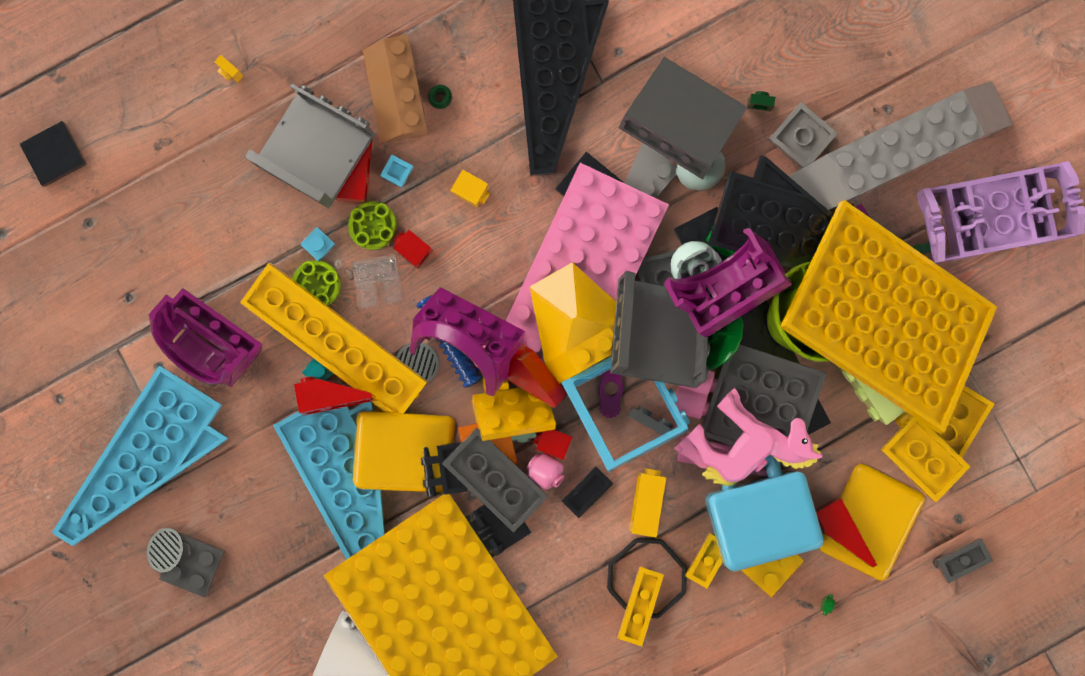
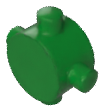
M828 594V597L825 596L821 603L820 610L823 611L825 616L828 613L831 614L835 606V599H832L833 595Z

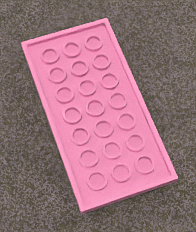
M582 163L579 164L506 319L507 322L525 331L523 344L534 350L543 363L545 362L530 286L570 263H574L616 301L618 279L625 271L634 272L636 276L669 204Z

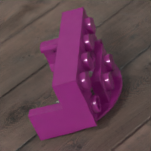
M751 229L743 230L748 236L746 243L726 260L695 276L684 279L668 278L664 283L675 306L688 313L698 334L701 336H710L792 285L769 242ZM705 287H708L713 296V299L710 298Z
M439 287L413 318L409 351L412 355H415L416 349L425 339L430 341L431 338H436L451 344L466 354L478 366L485 378L486 394L494 396L508 378L510 361L522 346L525 331Z
M184 288L173 299L166 294L148 314L152 336L161 351L182 371L204 383L227 384L232 388L262 351V343ZM182 329H185V331L173 343V339L178 335V333ZM192 330H194L195 332H197L198 334H200L201 336H203L205 339H207V340L210 341L212 344H214L215 346H217V347H218L219 349H221L223 352H221V351L215 349L214 347H212L211 345H209L208 343H206V342H205L204 340H202L199 336H197Z

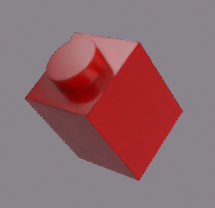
M409 229L406 233L402 231L394 240L396 245L393 249L417 269L433 252L429 245Z
M556 430L537 432L533 443L538 444L536 450L564 460L572 436Z

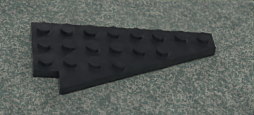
M513 0L530 177L555 174L609 0Z
M760 155L754 177L729 171L708 244L736 252L748 239L743 230L751 229L769 242L781 265L794 268L800 264L812 261L833 214L766 156Z

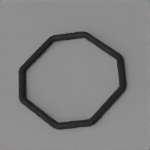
M636 538L609 562L607 588L611 595L626 610L627 604L612 588L613 565L637 543L661 544L682 568L681 592L657 614L652 613L651 618L657 619L685 595L687 567L665 541L661 539Z

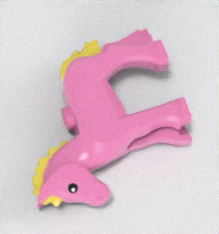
M735 387L717 405L723 413L744 431L729 453H719L709 445L705 438V429L700 423L674 448L680 454L693 460L700 468H706L705 472L702 473L706 480L712 479L714 480L713 483L724 486L735 485L738 481L746 478L753 470L759 472L767 464L765 458L768 455L773 456L786 467L790 465L795 469H803L804 466L810 467L813 463L818 462L817 459L823 457V454L817 450L818 444L812 443L807 433L805 422L802 419L795 418L791 422L790 434L787 437L772 426L757 420L743 406Z

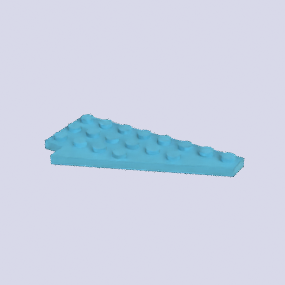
M159 365L57 523L52 534L71 546H75L226 442L229 437L210 426L223 404Z
M372 402L360 404L352 410L349 407L307 416L299 414L298 411L273 425L346 560L385 534L381 490L359 489L352 481L356 417L361 411H373Z

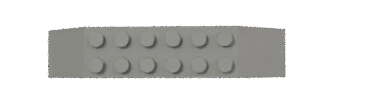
M991 81L957 92L828 153L789 175V177L830 211L836 208L841 201L845 200L848 202L970 143L1012 126L1013 123Z

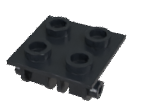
M485 505L465 516L492 558L532 533L525 521L515 532H512Z

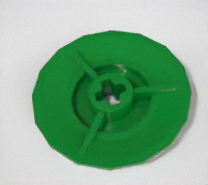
M741 316L708 336L707 343L710 344V352L706 359V366L709 369H715L726 363L737 351L743 335Z

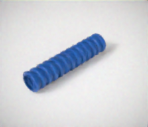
M432 295L418 302L417 309H421ZM436 339L437 342L440 341L441 343L439 345L440 348H444V355H448L447 360L452 362L451 367L456 369L455 374H459V380L464 382V388H468L481 380L482 374H478L479 369L473 366L474 362H471L466 354L451 344Z

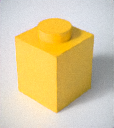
M465 170L461 171L450 190L452 195L475 208H478L480 204L484 205L490 195L488 183Z

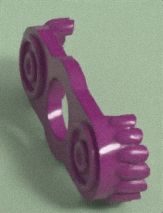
M611 370L602 374V382L599 385V393L601 395L599 410L606 418H613L619 415L621 411L620 396L623 393L622 375L610 373ZM614 382L617 384L618 392L616 395L608 396L605 394L604 386L606 383Z

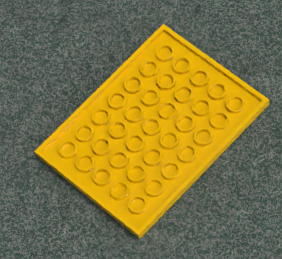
M844 200L838 204L780 328L937 433H943L953 414L997 306Z
M443 494L323 575L388 676H533L558 657L450 494Z

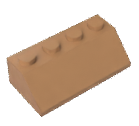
M408 34L385 38L365 48L363 55L381 144L429 135Z

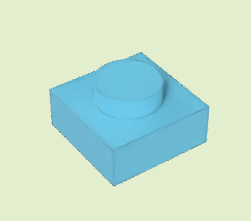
M391 154L380 176L403 188L414 167Z
M316 227L300 245L317 261H321L336 244Z

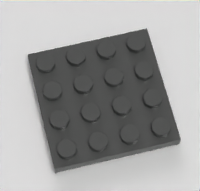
M739 344L734 355L723 364L703 424L705 437L733 446L744 432L717 407L734 387L740 396L743 406L757 420L772 426L787 437L790 434L791 422L795 418L802 419L805 422L806 430H808L827 373Z

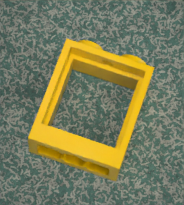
M645 468L644 473L638 472L629 531L632 534L657 538L666 477L661 476V471Z

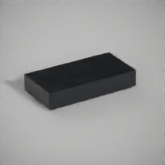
M595 466L561 501L580 518L613 483Z

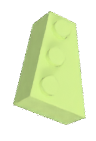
M838 367L855 389L854 392L857 397L868 407L867 412L875 422L879 420L883 424L888 425L905 412Z

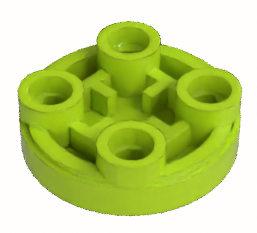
M376 201L362 203L354 208L350 213L348 222L351 238L357 245L366 250H380L387 247L394 240L398 227L397 219L392 210L386 204Z
M314 260L302 263L292 277L294 281L327 306L336 301L341 291L339 274L331 265L323 261Z

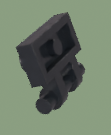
M461 442L437 446L438 456L430 457L428 447L424 448V458H421V465H424L425 480H423V488L426 487L427 497L437 496L436 486L442 485L444 495L469 491L442 464ZM439 463L441 478H434L432 464Z

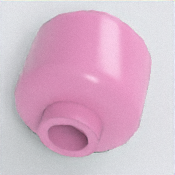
M547 453L536 454L527 466V471H529L528 477L544 490H548L553 486L557 488L564 479L562 474L563 464Z

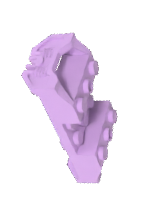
M1061 162L1049 166L926 188L917 192L918 203L924 214L931 248L929 253L930 260L936 264L977 257L986 253L1050 243L1084 234L1085 207L1078 205L1083 203V199L1079 200L1080 194L1078 192L1081 189H1075V186L1079 184V179L1070 162ZM1045 178L1056 179L1062 189V201L1065 203L1067 212L1066 227L1058 232L1056 231L1053 214L1059 212V208L1053 209L1050 194L1054 193L1055 190L1054 188L1047 189ZM938 195L942 207L951 255L945 254L946 235L945 232H943L944 226H941L940 219L942 218V216L939 215L940 208L938 207V203L935 199V197Z

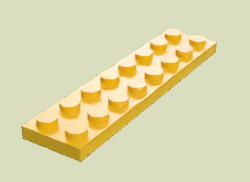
M272 263L267 264L240 302L351 387L374 394L377 401L372 402L385 412L404 414L428 382Z

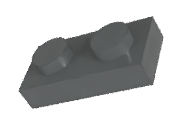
M640 405L637 409L632 407L628 413L629 417L661 435L673 430L674 424L663 418H660L659 421L651 418L652 412Z
M978 538L935 561L945 581L950 583L993 560L983 540Z

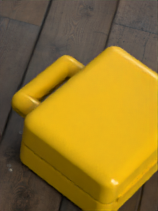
M375 405V411L359 412L356 417L353 484L359 489L426 492V487L423 488V480H425L424 465H421V458H424V448L428 447L430 457L438 456L437 446L454 443V419L443 415L390 413L383 411L377 405ZM439 463L432 464L434 478H441ZM442 485L436 486L437 493H443Z
M858 464L854 468L840 498L848 509L877 566H868L823 533L824 542L819 550L876 580L883 581L888 578L925 502V497L920 491L866 464Z

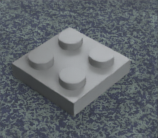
M800 102L768 141L802 169L814 162L838 133Z

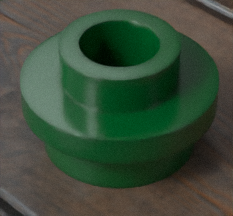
M444 85L432 87L428 93L429 103L436 109L447 108L452 101L450 89ZM443 94L445 98L443 101H437L436 96Z

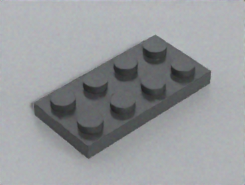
M477 427L442 462L512 532H515L548 497L492 441H482L480 430Z

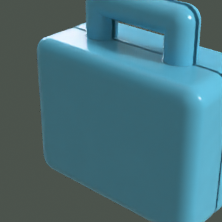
M771 455L765 458L767 464L763 467L766 469L768 477L739 485L737 483L733 486L721 485V490L710 492L705 497V504L714 536L717 540L722 563L731 571H739L812 551L823 545L824 539L806 476L802 472L793 470L782 472L780 462Z

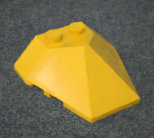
M570 263L530 286L544 362L559 384L612 355L616 301L574 263Z

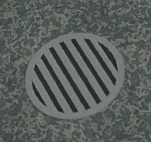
M410 343L405 345L398 352L396 358L430 382L436 376L439 368V359L435 350L431 346L421 343L416 349V354L412 355L409 351Z
M163 528L151 537L147 547V559L155 571L168 572L180 561L183 543L178 532L171 528Z

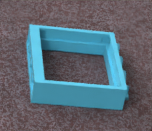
M612 356L562 382L609 473L688 432L687 425L690 424L685 411L679 412L675 405L679 400L673 389L667 390L663 382L654 381L678 427L614 460L576 388L611 370Z

